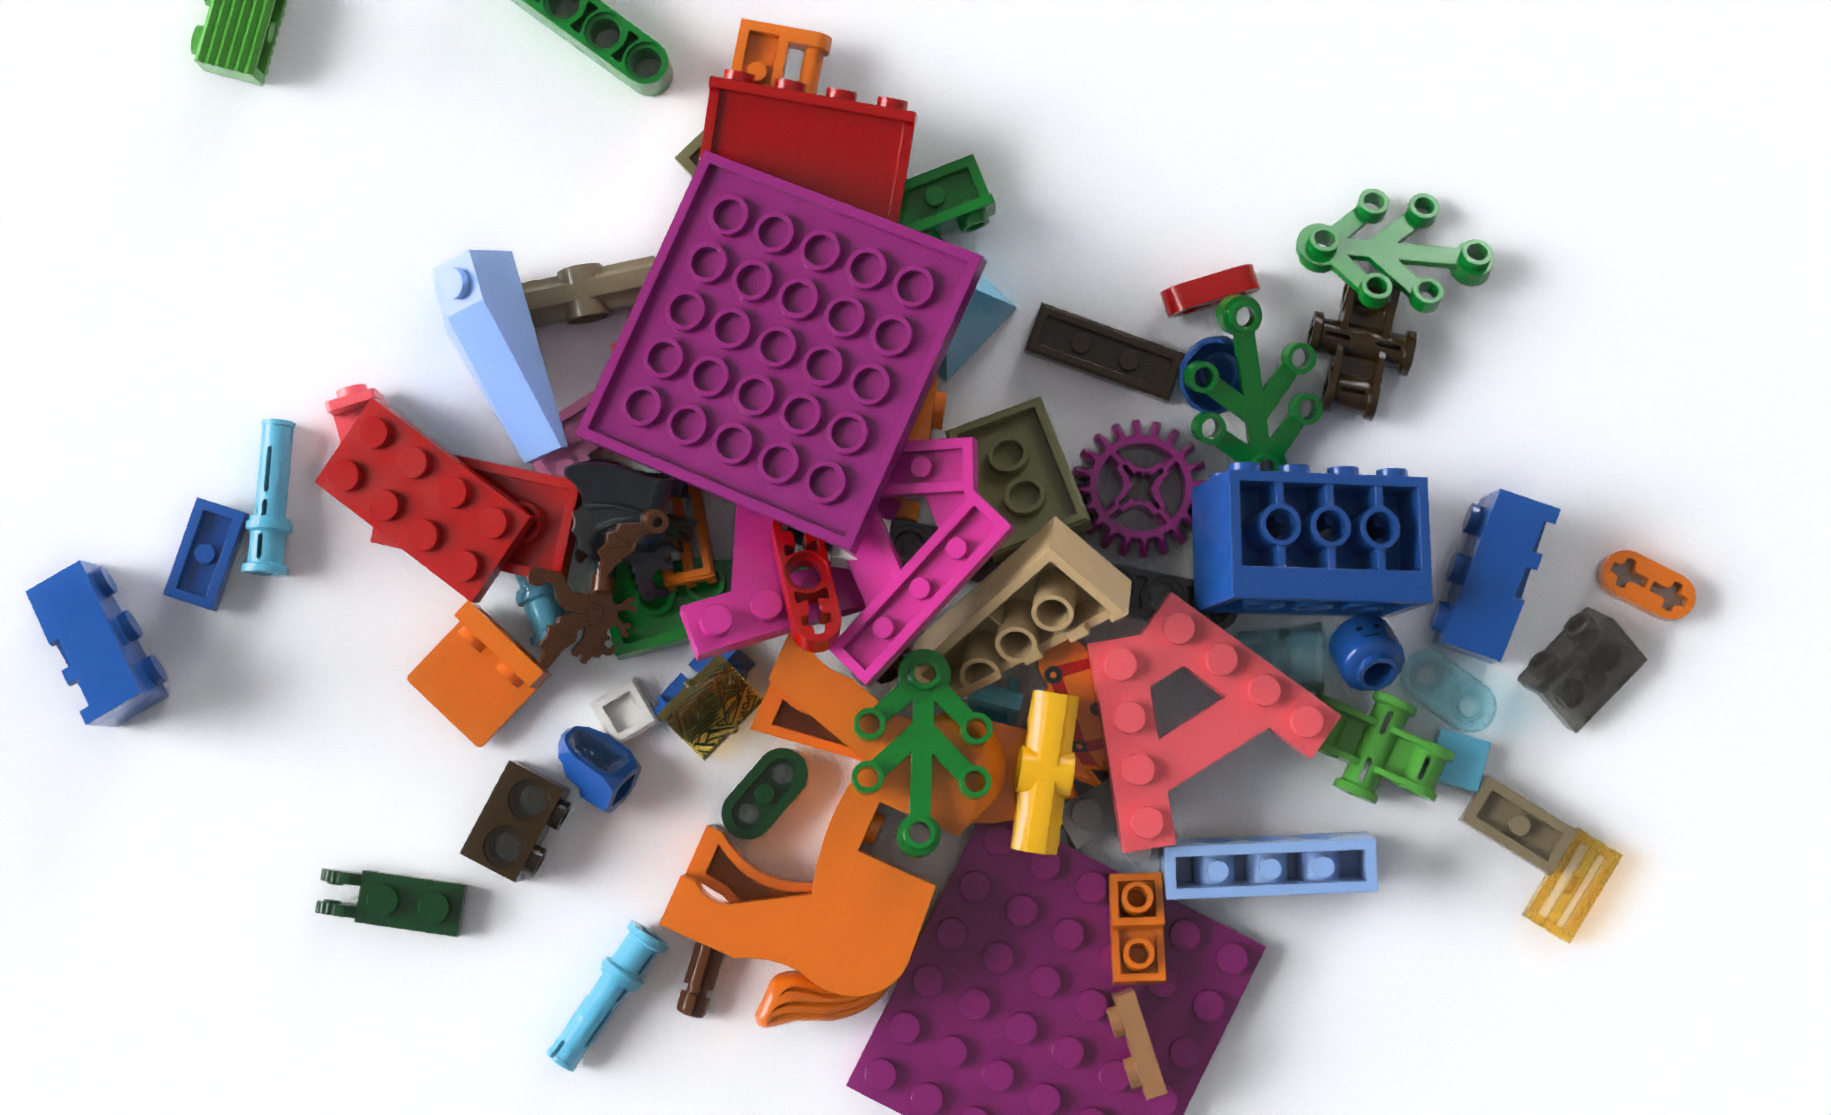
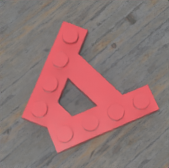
M1172 592L1166 595L1139 635L1087 644L1121 853L1177 845L1168 791L1266 729L1307 759H1312L1342 716ZM1182 667L1222 696L1218 701L1158 737L1150 689L1155 683Z

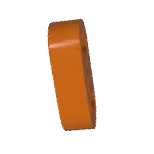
M1630 550L1617 551L1606 556L1599 564L1597 578L1602 590L1610 596L1656 619L1663 621L1680 619L1689 614L1694 607L1696 601L1695 588L1687 578L1637 552ZM1626 561L1630 563L1629 573L1643 581L1641 586L1634 582L1623 583L1620 587L1616 585L1617 575L1611 571L1612 566L1623 565ZM1672 585L1676 586L1675 596L1681 600L1680 606H1670L1665 610L1662 607L1664 598L1650 591L1652 586L1658 589H1667Z

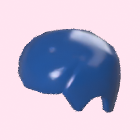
M1223 335L1207 337L1192 345L1179 364V388L1190 407L1200 412L1208 411L1220 415L1228 412V410L1205 393L1190 390L1184 382L1186 367L1194 361H1204L1213 364L1219 372V378L1241 393L1233 339ZM1204 367L1195 373L1194 379L1197 386L1204 385L1208 380V372Z

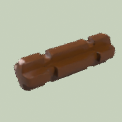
M699 942L695 943L684 982L688 983L687 990H681L676 1005L679 1012L695 1018H703L706 1015L711 1000L706 995L708 990H714L724 953Z

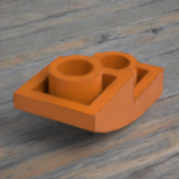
M1162 872L1109 874L1112 986L1165 984L1166 965L1163 930L1165 917Z

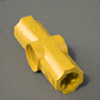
M1033 690L1027 720L1025 745L1020 747L1015 772L1014 790L1018 793L1010 845L1011 849L1037 854L1057 855L1064 801L1070 797L1074 780L1075 752H1072L1080 696Z

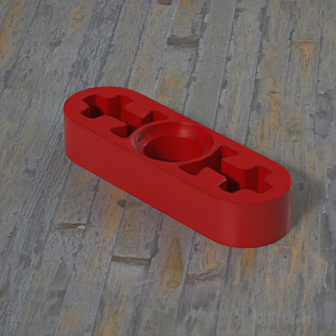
M773 520L771 541L792 638L801 649L807 652H825L836 644L842 622L825 542L804 533L803 550L795 552L796 545L793 533L787 531L788 526ZM800 567H809L818 572L821 581L815 587L802 588L792 581L790 575ZM817 603L818 621L820 624L825 625L824 633L815 634L813 627L808 626L809 605Z

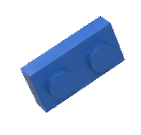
M197 497L163 595L217 612L245 532L246 520H249L250 514Z

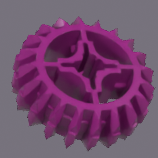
M1132 420L1130 425L1131 436L1125 437L1122 427L1116 423L1110 428L1111 436L1114 440L1113 443L1110 444L1105 436L1098 433L1093 437V442L1100 453L1097 455L1085 448L1080 452L1079 457L1091 466L1090 469L1074 467L1072 470V475L1075 479L1086 482L1085 486L1077 487L1082 499L1086 498L1087 504H1085L1088 514H1091L1094 519L1091 522L1093 529L1084 533L1090 536L1099 528H1102L1106 534L1100 540L1099 547L1104 550L1109 547L1113 538L1121 540L1118 548L1119 557L1125 558L1130 550V544L1134 543L1137 544L1139 559H1146L1149 555V543L1154 542L1156 550L1161 556L1169 552L1166 536L1169 535L1179 546L1187 541L1185 534L1179 526L1182 524L1192 530V515L1189 514V511L1192 510L1191 489L1206 482V480L1193 481L1192 475L1203 471L1206 465L1204 461H1196L1188 465L1185 459L1194 452L1196 447L1193 443H1189L1180 451L1174 448L1173 445L1180 436V432L1176 429H1173L1166 441L1158 438L1161 431L1160 422L1154 421L1149 429V435L1146 436L1142 435L1140 420ZM1131 449H1143L1159 454L1164 460L1151 468L1142 469L1136 467L1129 459L1125 460L1120 452ZM1107 462L1114 470L1113 475L1119 482L1120 492L1103 509L1098 497L1097 482L1100 470ZM1176 471L1181 486V499L1177 512L1172 517L1165 508L1166 504L1160 496L1159 488L1161 483ZM1155 474H1159L1147 492L1150 501L1142 502L1140 496L1137 501L1131 498L1124 505H1119L1127 497L1132 487L1129 478L1137 477L1139 483L1142 478L1148 481ZM1129 510H1139L1146 514L1150 520L1154 519L1160 527L1152 530L1137 531L1125 528L1114 520Z

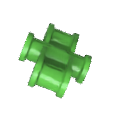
M1374 691L1371 698L1375 703L1370 714L1367 715L1334 698L1321 693L1315 694L1318 699L1342 715L1317 751L1347 763L1342 777L1335 778L1332 784L1334 787L1359 799L1376 804L1379 797L1375 792L1381 779L1420 798L1431 802L1436 801L1438 795L1434 791L1446 763L1453 762L1456 754L1436 743L1403 731L1408 718L1415 717L1418 710L1416 707L1389 694ZM1387 713H1391L1392 716L1384 734H1380L1379 731ZM1428 758L1429 763L1422 779L1419 780L1418 774L1425 759ZM1370 760L1371 764L1363 781L1359 782L1358 778L1365 762Z

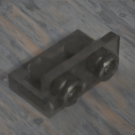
M1586 607L1566 622L1563 631L1544 650L1531 658L1527 668L1518 676L1517 680L1524 688L1537 694L1567 729L1577 734L1648 659L1613 618L1590 607Z

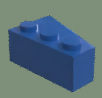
M1501 488L1481 498L1479 504L1471 503L1462 525V532L1468 534L1463 552L1456 551L1446 573V581L1452 582L1446 602L1438 601L1430 621L1429 629L1436 631L1432 644L1490 664L1501 662L1525 602L1522 599V595L1531 569H1538L1543 556L1542 553L1537 552L1546 522L1555 524L1561 511L1560 508Z
M79 560L25 591L49 645L52 647L57 646L68 665L67 668L61 671L67 685L71 687L78 683L86 699L88 707L79 711L85 725L117 727L169 697L163 683L168 681L162 665L154 655L147 656L138 641L143 636L141 628L128 610L121 611L113 597V594L118 592L117 586L103 566L97 567L94 563Z

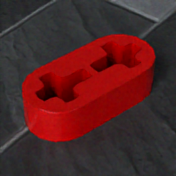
M1245 264L1172 286L1163 290L1160 295L1167 317L1175 318L1217 306L1225 297L1232 294L1251 295L1259 291L1260 286L1253 264Z

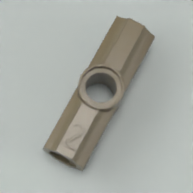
M655 256L602 266L600 263L574 265L561 269L557 272V276L521 283L534 328L567 321V324L572 325L596 322L610 317L612 311L633 308L655 260Z

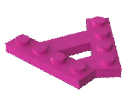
M973 437L912 440L906 442L881 499L925 496L937 523L938 530L904 567L878 506L856 555L846 551L858 559L846 561L866 608L839 636L836 644L829 650L865 686L871 687L1016 530L1014 526L978 494V440Z
M893 498L880 499L878 504L883 519L891 520L892 526L902 502ZM736 505L731 591L689 603L680 608V616L697 661L791 633L771 541L773 520L739 505ZM831 545V559H832L833 545ZM829 561L841 617L863 611L866 606L851 570L831 567V561ZM812 568L792 572L790 575L792 581L802 588L815 587L821 581L818 572ZM817 603L809 605L808 626L820 624L816 612Z

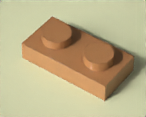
M1129 987L1111 993L1115 1006L1106 1008V1012L1115 1039L1124 1036L1126 1038L1131 1057L1122 1059L1131 1089L1142 1088L1147 1100L1168 1094L1135 990Z

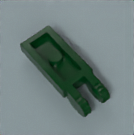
M322 868L320 880L326 881L327 884L340 886L344 884L360 886L357 905L346 904L333 899L317 900L316 913L355 918L354 922L453 937L460 936L467 884L372 870H362V873Z

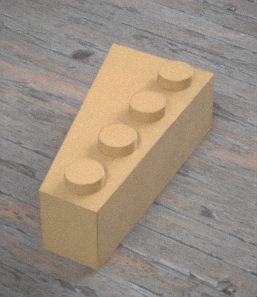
M1054 516L914 641L912 652L918 649H930L941 654L948 662L951 670L949 686L960 698H963L1001 679L1004 671L1022 662L1027 666L1043 658L1044 651L1066 640L1073 643L1090 634V628L1108 619L1114 622L1128 615L1132 581ZM921 666L915 670V677L921 683H930L935 678L933 670L927 666Z

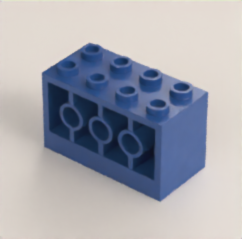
M1236 462L1229 464L1227 471L1212 473L1209 475L1208 481L1191 489L1195 609L1200 613L1348 617L1374 614L1379 617L1389 618L1433 603L1428 477L1408 476V470L1405 468H1384L1376 470V475H1360L1359 468L1356 466H1335L1328 468L1327 473H1310V466L1306 464H1286L1278 466V471H1260V463Z

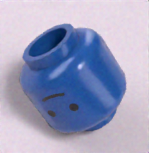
M1374 614L1358 615L1340 624L1331 635L1329 642L1330 657L1341 678L1350 688L1359 691H1378L1392 684L1402 671L1405 662L1403 647L1392 627L1385 619Z

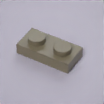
M1484 776L1478 791L1473 794L1458 819L1541 872L1551 876L1578 833L1573 827L1490 776Z

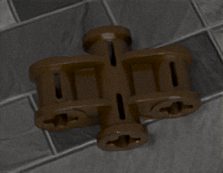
M1344 283L1338 321L1325 318L1323 312H1314L1306 344L1310 345L1315 350V353L1331 355L1321 396L1323 411L1329 412L1331 408L1360 413L1364 420L1372 421L1378 405L1384 367L1397 369L1398 375L1407 377L1415 353L1417 332L1408 330L1405 335L1391 332L1400 296V290L1394 284H1392L1393 288L1387 304L1381 308L1372 309L1363 305L1358 298V293L1347 283ZM1368 288L1374 294H1382L1377 288Z

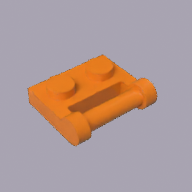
M741 18L731 70L754 74L755 84L774 87L776 78L784 79L789 49L801 50L804 54L798 82L806 84V93L817 94L823 58L830 54L832 38L821 32Z

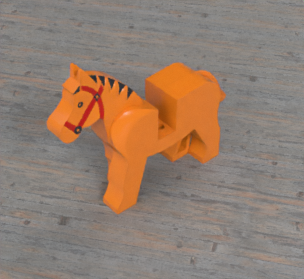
M788 633L768 678L771 681L750 729L863 762L871 761L912 724V718L895 715L886 723L885 731L880 739L874 742L860 740L853 730L855 716L864 708H873L879 701L852 678L830 669L814 653L801 649L794 642L792 634ZM1069 640L1044 651V657L1037 660V670L1046 685V692L1080 696L1072 752H1075L1074 780L1068 800L1065 799L1064 803L1093 789L1109 777L1088 651L1079 641L1070 643ZM946 713L934 716V725L972 765L985 768L992 780L991 787L983 798L978 800L967 799L960 793L958 782L933 756L931 817L937 821L940 829L959 836L971 823H999L1014 820L1018 793L1014 790L1015 772L1020 747L1025 745L1027 729L991 721L993 732L988 742L979 747H972L963 742L960 737V727ZM866 716L859 722L861 730L867 734L876 733L880 728L878 720L872 716ZM971 721L966 726L967 733L972 738L979 739L986 734L985 726L979 721ZM911 754L884 778L880 790L875 794L862 795L853 788L851 782L849 783L826 831L816 865L814 881L784 879L763 871L750 862L737 849L724 830L713 825L706 826L685 874L680 876L659 925L733 958L769 960L795 969L781 972L770 980L755 1014V1019L759 1026L769 1028L796 1021H836L855 1015L876 1003L905 971L933 897L936 882L861 849L864 841L873 845L886 818L885 814L878 812L881 803L909 815ZM863 769L857 775L858 782L864 787H872L878 781L876 773L871 769ZM972 773L965 777V785L970 791L979 792L984 788V780L980 775ZM702 884L722 895L727 901H722L712 896Z

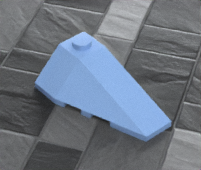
M467 250L433 268L434 288L447 334L525 464L533 463L568 447L512 251Z

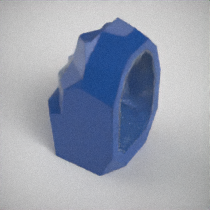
M574 726L567 729L561 735L558 742V758L562 762L566 778L579 788L581 798L606 813H612L625 801L634 788L642 769L630 749L606 733L583 726Z

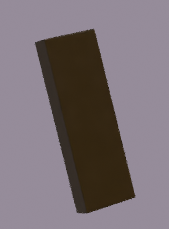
M1041 302L1024 349V353L1166 404L1169 403L1179 375V364L1185 356L1183 352Z

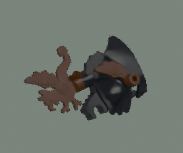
M606 460L583 461L565 467V477L575 485L582 500L581 506L572 512L574 524L571 532L575 535V542L577 544L575 561L582 564L588 557L589 560L596 561L589 594L573 592L566 583L563 574L552 569L544 570L541 567H534L528 571V583L541 586L544 585L546 580H550L559 605L563 609L573 612L559 615L555 623L546 625V636L539 642L543 650L540 657L542 668L548 669L562 651L576 642L578 631L582 628L584 629L581 639L571 649L572 656L578 657L581 654L580 663L586 664L592 657L600 658L602 654L606 656L614 654L616 649L614 645L609 648L604 645L605 641L610 640V636L607 635L610 627H618L622 637L629 636L626 631L631 627V624L619 620L617 614L622 610L636 613L638 611L637 608L632 606V602L635 599L633 596H627L619 603H614L612 600L617 565L620 561L628 563V570L632 573L630 579L635 582L633 588L638 590L642 599L650 602L656 597L666 598L670 595V591L663 586L655 587L652 577L657 570H672L674 566L669 559L671 553L676 551L683 553L684 543L691 541L693 537L690 530L697 525V520L666 513L669 496L689 499L687 483L661 472L652 473L634 470L619 462Z

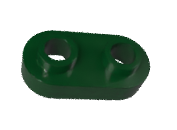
M776 748L761 757L724 801L721 816L723 824L729 833L737 838L750 840L764 835L807 784L808 767L802 756L791 749ZM779 764H786L792 770V778L786 784H779L773 778V771ZM746 803H751L758 809V818L750 824L743 822L739 816L740 808Z

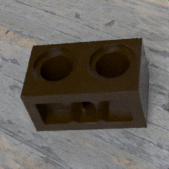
M509 760L460 854L514 883L523 881L526 874L534 877L548 851L541 846L550 828L556 831L560 829L571 809L572 803L566 800L571 789L516 760ZM531 785L539 787L545 795L544 808L534 816L526 813L520 804L522 792ZM506 831L515 834L521 845L519 855L511 862L503 860L496 851V841Z

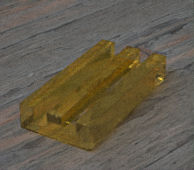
M1574 827L1578 833L1552 876H1544L1521 916L1568 944L1572 941L1623 856L1616 850L1607 847L1600 840L1589 836L1587 832L1579 827ZM1580 844L1588 848L1547 917L1545 918L1540 915V910ZM1598 855L1602 856L1604 859L1561 928L1557 925L1558 921Z

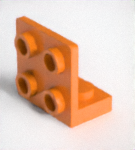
M468 600L454 614L459 622L407 676V680L476 747H483L552 674L547 669L542 668L541 663L479 604L471 603Z

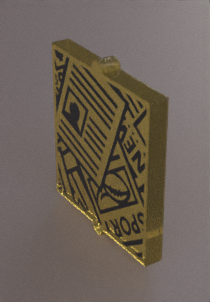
M720 654L714 656L692 680H686L683 685L684 688L666 705L658 716L705 761L731 734L734 735L739 731V725L762 703L763 698Z

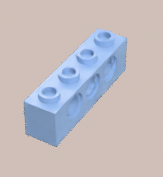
M1367 832L1176 839L1177 845L1159 847L1163 895L1166 900L1378 892L1376 838Z

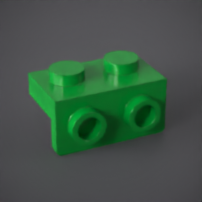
M968 155L906 179L899 224L942 240L941 235L959 228L961 233H969L987 225L990 222L988 217L996 214V202L992 193L989 194L974 155Z

